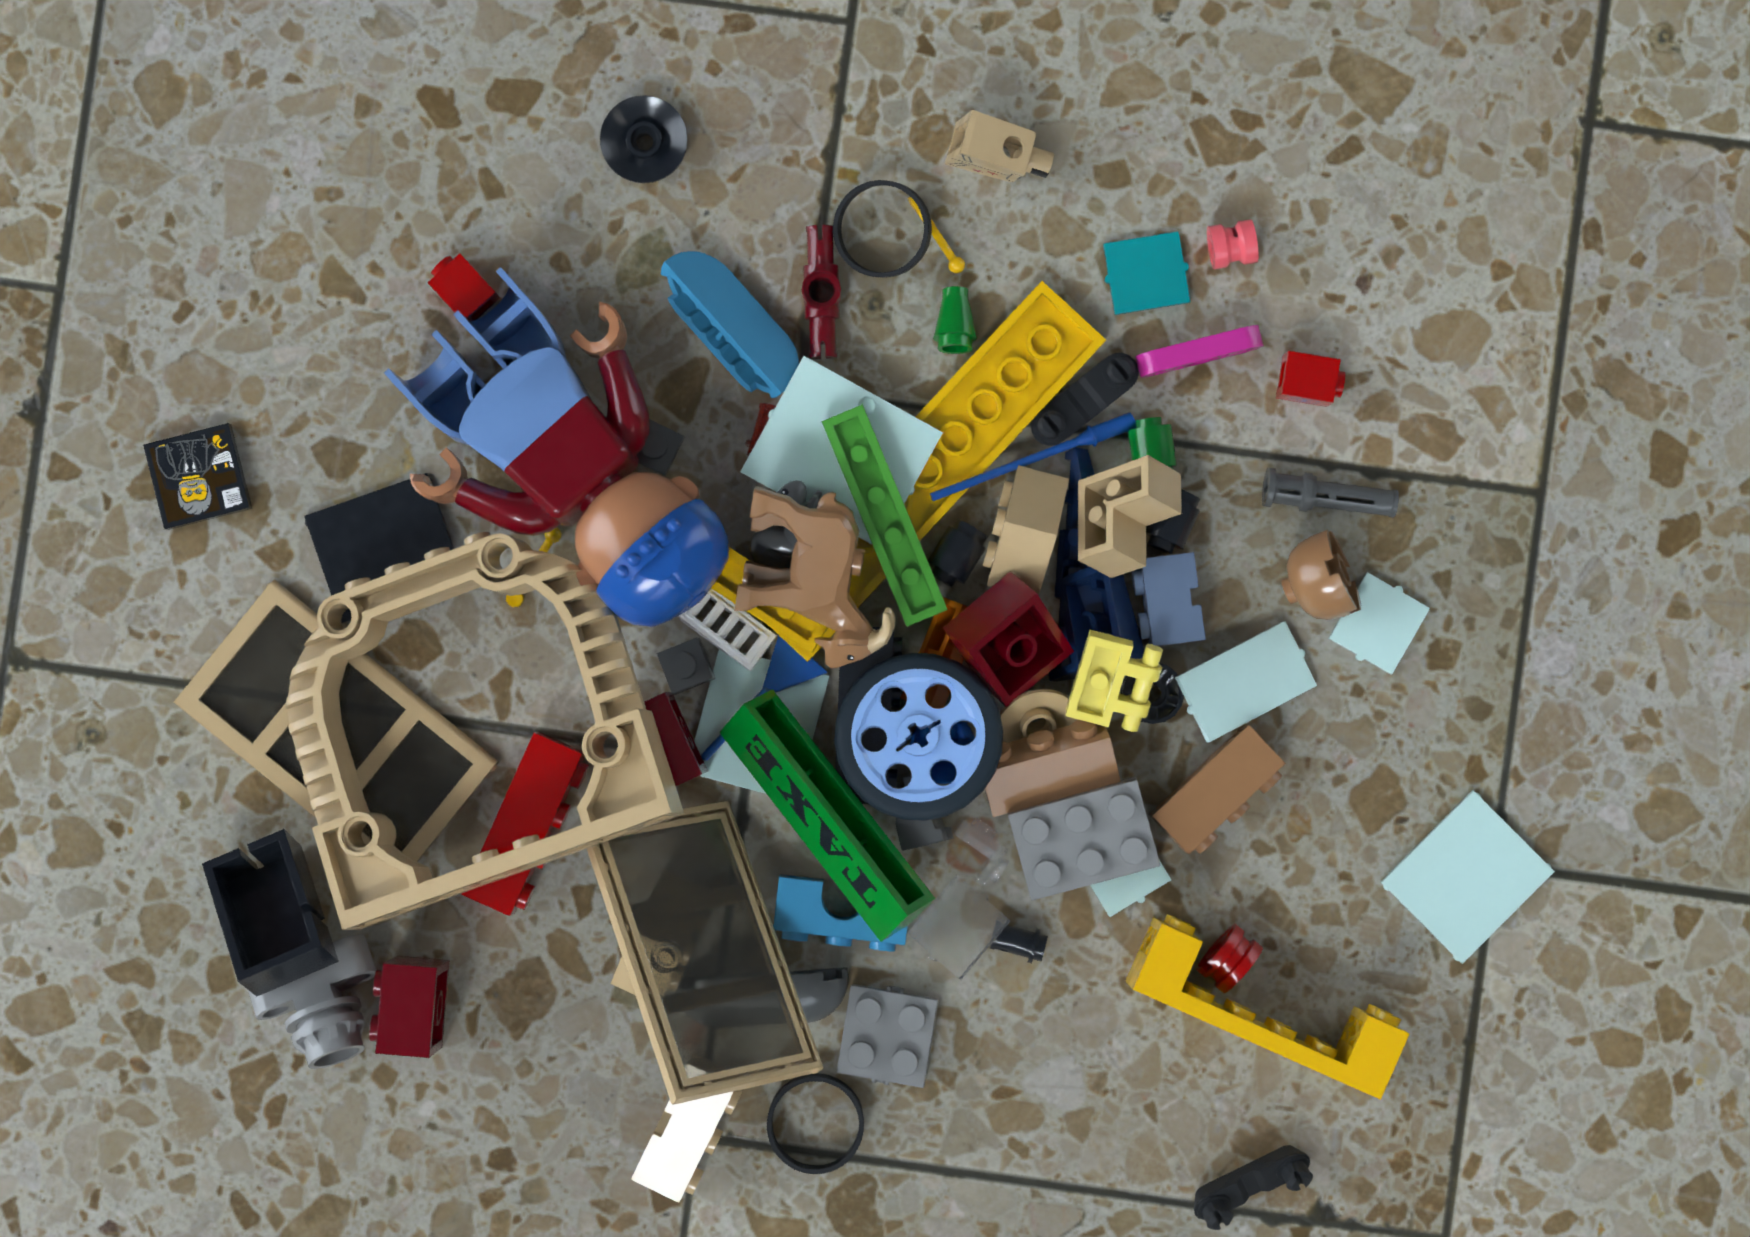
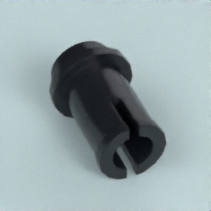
M997 921L990 949H997L1028 958L1027 963L1032 964L1033 960L1041 962L1048 936L1040 934L1041 930L1037 928L1035 932H1031Z

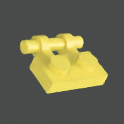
M1089 630L1067 703L1066 716L1109 727L1113 712L1125 714L1121 725L1122 728L1127 731L1137 732L1142 718L1148 716L1151 702L1148 700L1153 682L1159 680L1163 668L1159 664L1163 649L1153 644H1147L1142 658H1130L1133 650L1132 640ZM1124 676L1136 678L1132 693L1129 695L1119 694Z

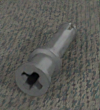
M1267 468L1262 488V506L1271 507L1273 503L1297 506L1299 511L1302 512L1312 510L1313 507H1322L1394 518L1399 502V492L1397 490L1317 481V477L1313 476L1312 473L1305 472L1302 476L1277 473L1275 468ZM1337 496H1345V497H1352V498L1368 499V500H1370V501H1363V500H1356V499H1348V498H1340V497H1337Z

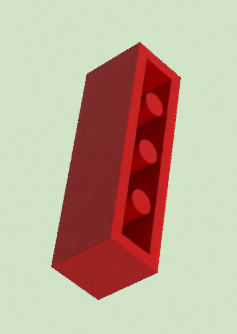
M534 732L480 853L497 849L500 855L514 850L512 842L518 839L538 835L541 840L550 836L553 827L561 829L571 808V805L565 803L571 787L579 789L589 768V765L583 763L585 758L583 751L540 732ZM546 863L469 890L461 895L505 915L512 916L516 913L517 908L526 909L535 889V886L529 884L535 868L543 870Z

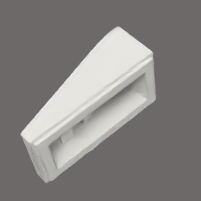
M710 589L698 604L679 615L680 621L751 672L777 635L747 612L734 611L735 604ZM710 599L716 604L703 622H701L696 617ZM725 610L730 613V616L719 631L715 633L710 628ZM741 621L745 626L731 644L728 643L725 638L737 622ZM754 631L760 636L746 655H744L739 649Z

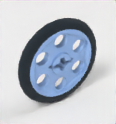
M909 653L891 657L871 667L855 681L842 701L836 719L834 743L838 764L848 784L863 801L881 813L899 819L926 821L946 817L966 807L984 791L996 772L1002 754L1003 726L999 708L989 688L973 671L955 660L937 654ZM937 684L945 685L951 692L949 704L940 709L929 706L925 697L928 689ZM899 688L906 693L907 702L901 710L890 712L882 706L881 698L887 689ZM939 721L941 722L930 729L931 732L926 736L928 744L925 747L921 748L918 743H914L912 745L908 744L902 750L897 751L898 748L907 744V740L911 738L909 729L912 726L917 725L920 730H923L927 727L931 728ZM960 721H968L976 728L975 739L970 744L964 746L954 743L950 736L953 725ZM872 727L884 730L887 735L886 745L877 752L868 751L862 745L864 732ZM940 761L951 762L957 772L955 780L946 786L936 784L931 778L932 767ZM895 764L906 765L912 773L911 782L908 786L901 789L892 788L886 779L887 771Z

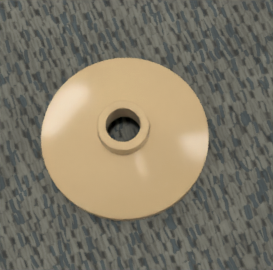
M1050 689L1032 690L1016 697L1000 713L1003 726V742L1008 743L1027 738L1030 734L1039 730L1051 731L1071 725L1078 719L1066 716L1069 697L1064 693ZM1041 718L1040 720H1038V721H1036V722H1031V721H1033L1034 719Z

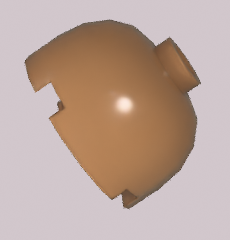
M1325 530L1298 543L1290 552L1286 563L1288 577L1281 580L1283 590L1290 604L1298 602L1308 615L1323 620L1345 617L1361 610V600L1355 580L1350 581L1346 567L1350 566L1333 532Z

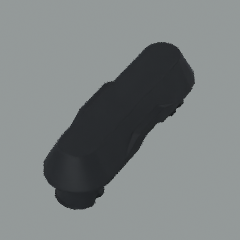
M1113 353L1103 359L1075 383L1051 400L1032 420L1031 431L1035 439L1041 444L1054 446L1063 442L1133 387L1139 376L1136 361L1125 353Z
M1291 1145L1280 1147L1201 1186L1195 1193L1194 1214L1198 1219L1205 1220L1209 1229L1220 1230V1223L1228 1226L1232 1221L1233 1213L1230 1210L1245 1204L1250 1196L1260 1191H1271L1285 1183L1286 1187L1292 1191L1301 1190L1300 1184H1304L1307 1187L1313 1178V1174L1308 1169L1310 1158L1306 1153Z

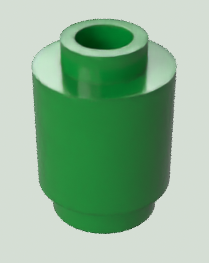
M1161 417L1136 420V428L1128 430L1132 461L1149 455L1172 469L1176 467L1177 461L1171 424H1162Z

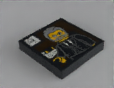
M226 423L143 444L165 530L252 509L231 424Z

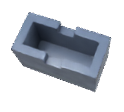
M1194 552L1146 558V567L1132 571L1135 596L1142 595L1144 613H1137L1141 639H1148V644L1156 646L1206 640L1201 605L1192 606L1190 589L1199 587Z

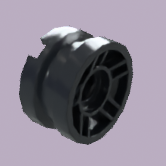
M1160 664L1163 668L1159 680L1153 682V685L1158 690H1161V697L1151 702L1148 716L1142 718L1141 722L1148 724L1166 722L1174 717L1182 706L1184 695L1175 679L1178 674L1164 664ZM1125 676L1120 694H1131L1136 678Z

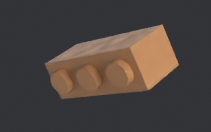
M1076 720L1069 726L1051 731L1039 730L1033 732L1027 738L1008 743L1003 742L1002 754L996 772L984 789L992 816L997 817L1121 782L1111 737L1107 728L1094 723Z
M1244 724L1156 806L1149 815L1184 853L1189 855L1192 851L1196 850L1201 854L1218 838L1214 831L1226 819L1231 824L1234 823L1250 808L1246 801L1258 789L1264 794L1282 778L1278 770L1286 763L1250 725Z

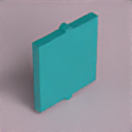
M1179 231L1103 243L1108 273L1104 282L1110 286L1114 315L1190 303L1186 271L1189 269V265L1183 260Z

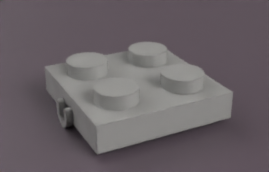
M852 984L837 1073L870 1078L872 1083L880 1082L884 1083V1085H889V1082L924 1088L939 999L904 993L905 989L901 987L887 986L885 990Z

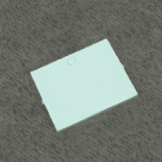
M803 356L775 409L770 410L768 413L769 420L740 472L775 492L791 481H802L807 490V502L817 491H821L822 496L829 492L836 493V500L845 504L853 511L855 521L860 530L859 538L872 544L821 421L863 404L903 503H905L909 495L914 493V485L943 432Z

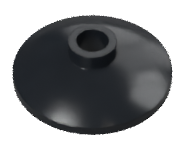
M634 96L618 103L606 116L600 132L601 151L609 167L620 177L635 183H654L671 175L682 163L688 145L687 129L681 115L668 102L653 96ZM644 135L650 136L653 139L652 147L647 150H642L637 146L638 139Z

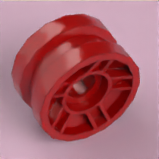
M1237 924L1230 926L1214 942L1198 964L1199 967L1196 969L1205 978L1212 977L1215 980L1214 986L1224 994L1231 990L1246 975L1263 950V947L1254 939L1251 941L1247 940L1244 937L1245 931Z

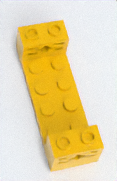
M1169 914L1166 915L1164 921L1153 917L1125 980L1133 990L1381 1100L1410 1034L1398 1027L1401 1021L1400 1018L1372 1004H1368L1366 1011L1354 1006L1336 1048L1309 1034L1302 1041L1295 1038L1298 1032L1291 1029L1290 1026L1268 1016L1264 1023L1255 1020L1256 1013L1250 1011V1008L1226 998L1224 1005L1213 1001L1215 995L1210 993L1209 990L1187 981L1203 941L1193 935L1196 928L1183 920Z

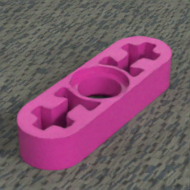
M1251 325L1139 354L1135 358L1140 378H1146L1254 351L1264 347L1259 325Z

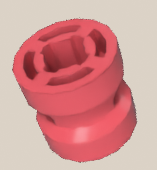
M1251 219L1238 221L1232 228H1226L1222 224L1207 227L1208 251L1214 270L1227 268L1231 262L1240 261L1244 265L1258 262V241L1255 226Z

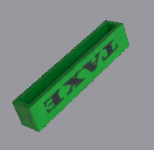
M772 689L744 703L719 732L880 942L908 926L936 898L775 691Z

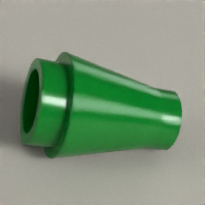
M950 286L942 289V302L933 337L934 341L938 342V351L942 353H968L973 350V342L977 340L968 299L969 290L965 287Z

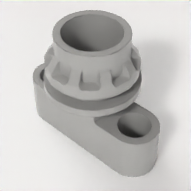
M363 934L347 936L333 942L339 962L257 997L248 990L257 1020L275 1018L296 1010V1013L291 1015L284 1025L286 1031L292 1033L291 1040L294 1048L305 1055L308 1067L311 1069L325 1068L342 1063L359 1055L365 1049L361 1037L365 1020L362 1013L358 1012L362 1007L360 999L356 996L343 997L341 991L366 982L375 976L376 967L366 937Z

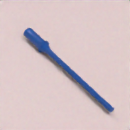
M1129 412L1092 427L1089 425L1085 431L1073 439L930 493L931 499L936 501L1017 470L1018 465L1024 467L1077 446L1093 445L1095 447L1099 442L1135 429V419L1132 413Z

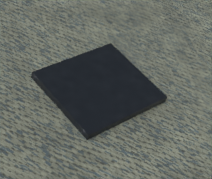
M411 479L304 516L305 525L309 529L331 596L345 591L344 585L350 581L365 577L374 580L384 576V570L392 565L409 562L410 565L424 561V554L431 550L442 547H449L450 550L454 549L438 502L426 499L416 492L411 484ZM350 609L345 610L342 614L341 623L351 621Z

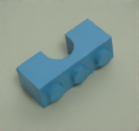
M780 874L773 927L774 930L782 931V939L808 941V934L826 936V944L837 946H852V939L870 941L869 949L890 952L895 951L896 944L905 945L907 926L880 942L858 912L851 916L841 917L831 913L826 908L822 898L824 879Z

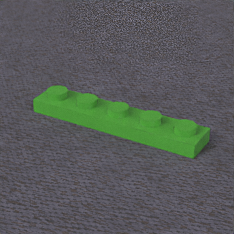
M863 404L821 421L905 625L908 627L948 610Z

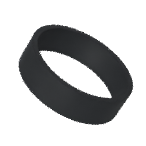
M887 180L869 181L852 189L840 202L833 221V237L841 257L854 270L871 277H893L912 269L925 255L932 234L930 214L923 200L909 187ZM876 186H892L908 194L920 209L924 223L923 240L916 255L903 267L884 273L871 271L859 265L846 250L842 238V220L848 205L858 194Z
M808 1074L796 1077L786 1083L775 1095L767 1116V1134L776 1155L792 1169L806 1174H824L842 1167L858 1150L864 1132V1115L858 1097L843 1081L827 1074ZM806 1082H825L836 1086L851 1099L858 1114L859 1130L853 1145L841 1158L824 1165H808L794 1160L780 1147L773 1131V1113L779 1100L790 1089Z

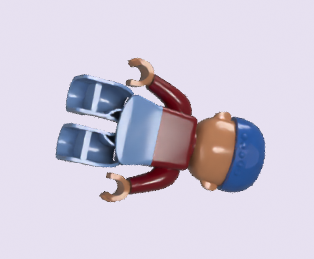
M500 267L496 270V273L508 285V291L503 299L489 313L475 321H469L458 310L453 315L499 363L503 370L485 384L454 346L440 332L435 330L432 336L441 344L443 350L425 371L410 380H403L389 368L384 374L429 422L456 442L474 448L489 461L501 468L524 492H512L489 485L475 478L468 479L465 466L447 447L439 455L450 467L449 479L440 486L433 487L430 478L425 474H410L411 484L415 491L426 499L442 504L455 502L477 516L516 534L536 536L551 532L560 524L568 527L577 523L575 548L580 561L578 567L581 571L576 572V577L580 585L597 583L596 592L599 598L617 617L632 625L655 627L668 622L698 604L721 575L729 559V540L724 526L717 514L703 500L699 499V488L688 478L678 476L669 479L657 473H632L638 464L636 455L644 448L649 435V412L627 353L623 350L627 341V333L624 321L618 311L607 303L599 302L598 316L603 322L609 324L608 333L601 341L590 342L577 329L570 335L583 352L590 357L599 359L597 363L603 380L608 406L607 415L605 416L592 401L579 376L566 359L563 342L554 327Z

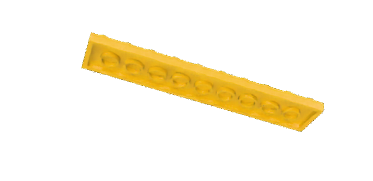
M1043 281L1034 288L915 416L943 432L914 485V493L909 495L904 503L919 541L926 536L969 488L936 501H932L930 493L984 473L1106 342V339ZM858 538L857 548L865 550L860 576L852 575L849 593L857 608L886 579L873 545L861 538ZM828 628L823 637L831 638L835 634V630ZM773 629L807 662L822 648L818 644L814 651L810 653Z

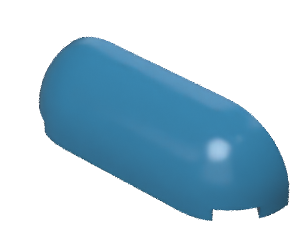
M687 251L675 254L664 261L661 275L667 277L673 293L667 299L680 318L746 390L752 393L754 390L759 389L769 393L771 398L782 394L799 365L796 348L783 329L733 273L716 258L701 252Z

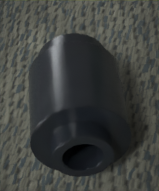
M1181 489L1182 514L1146 526V535L1150 537L1148 545L1172 554L1174 548L1183 550L1200 512L1197 509L1200 498Z
M957 519L953 527H947L927 560L933 566L932 573L934 577L953 587L956 580L965 584L986 549L983 544L988 536L970 524Z

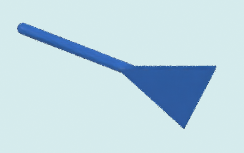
M778 635L763 688L754 698L772 689L777 693L828 672L813 658L807 662ZM721 734L701 754L702 760L707 761L725 742Z

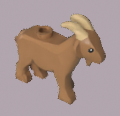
M755 487L750 511V518H752L751 531H763L772 525L784 526L795 535L797 540L792 551L790 568H777L751 561L745 562L743 583L738 585L734 611H747L759 605L780 607L794 611L835 630V634L831 638L818 637L814 640L815 643L825 650V664L830 668H838L861 660L886 645L895 628V614L892 608H885L880 629L875 630L857 608L849 594L852 575H861L865 550L857 548L860 530L855 521L853 511L845 504L838 502L834 492L824 494L819 499L817 508H808L799 505L790 496L762 487Z

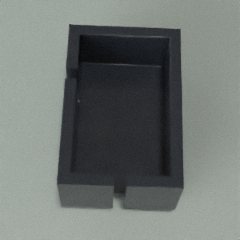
M285 829L247 844L249 852L264 867L258 869L257 864L239 848L202 863L237 981L256 997L339 962L328 926L321 921L325 917L302 846Z

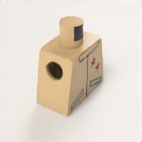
M971 110L955 124L945 164L1000 180L1014 182L1023 177L1026 172L1046 178L1053 163L1054 153L1033 147L1036 132ZM1003 147L1009 151L1010 158L1004 153Z

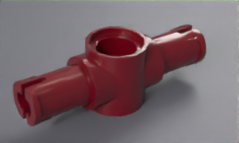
M817 225L806 226L808 265L803 267L804 281L801 289L805 319L809 320V358L821 359V345L824 344L826 359L838 358V353H836V319L840 318L839 304L842 294L838 265L834 264L833 226L822 225V239L818 240ZM818 282H826L834 289V295L827 302H815L809 296L811 287Z

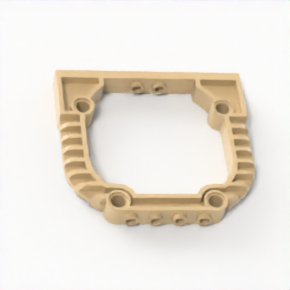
M480 532L465 538V545L450 550L449 547H442L425 553L424 561L410 565L409 562L392 565L384 570L385 575L374 580L365 577L350 581L344 585L345 591L328 597L319 606L317 613L319 628L304 643L305 649L299 657L296 666L291 671L286 709H288L289 732L293 738L297 760L300 762L303 780L311 799L310 804L318 823L317 826L312 827L342 930H360L684 814L653 713L646 710L640 686L638 685L633 664L625 644L626 642L617 619L618 617L597 595V583L580 585L576 572L581 571L577 564L555 554L532 550L523 540L501 533L490 535V532ZM510 548L513 555L512 561L509 566L502 569L500 556L505 549ZM480 587L509 596L537 590L554 604L568 630L595 719V725L587 730L582 741L583 754L587 761L594 765L586 792L577 806L582 825L541 840L538 835L518 839L512 842L514 850L500 855L497 849L479 853L471 857L472 865L432 878L428 866L416 862L394 846L396 829L392 820L383 814L371 813L368 809L341 720L339 691L346 665L350 659L369 652L379 644L385 635L389 621ZM350 609L351 622L348 627L343 629L341 625L342 614L345 610ZM613 734L617 739L618 747L615 754L608 758L604 753L603 745L606 738ZM369 824L372 829V839L368 845H365L361 834L365 825Z

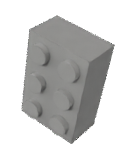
M1135 776L1123 779L1119 783L1008 813L1031 901L1161 866Z

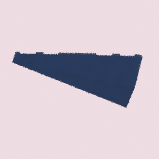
M1077 447L1065 452V460L1070 462L1069 489H1067L1064 504H1067L1066 529L1059 530L1054 596L1060 599L1058 627L1074 652L1049 672V680L1056 682L1075 679L1089 630L1132 640L1133 650L1130 658L1140 659L1144 654V647L1123 574L1110 578L1078 561V481L1095 475L1088 449Z

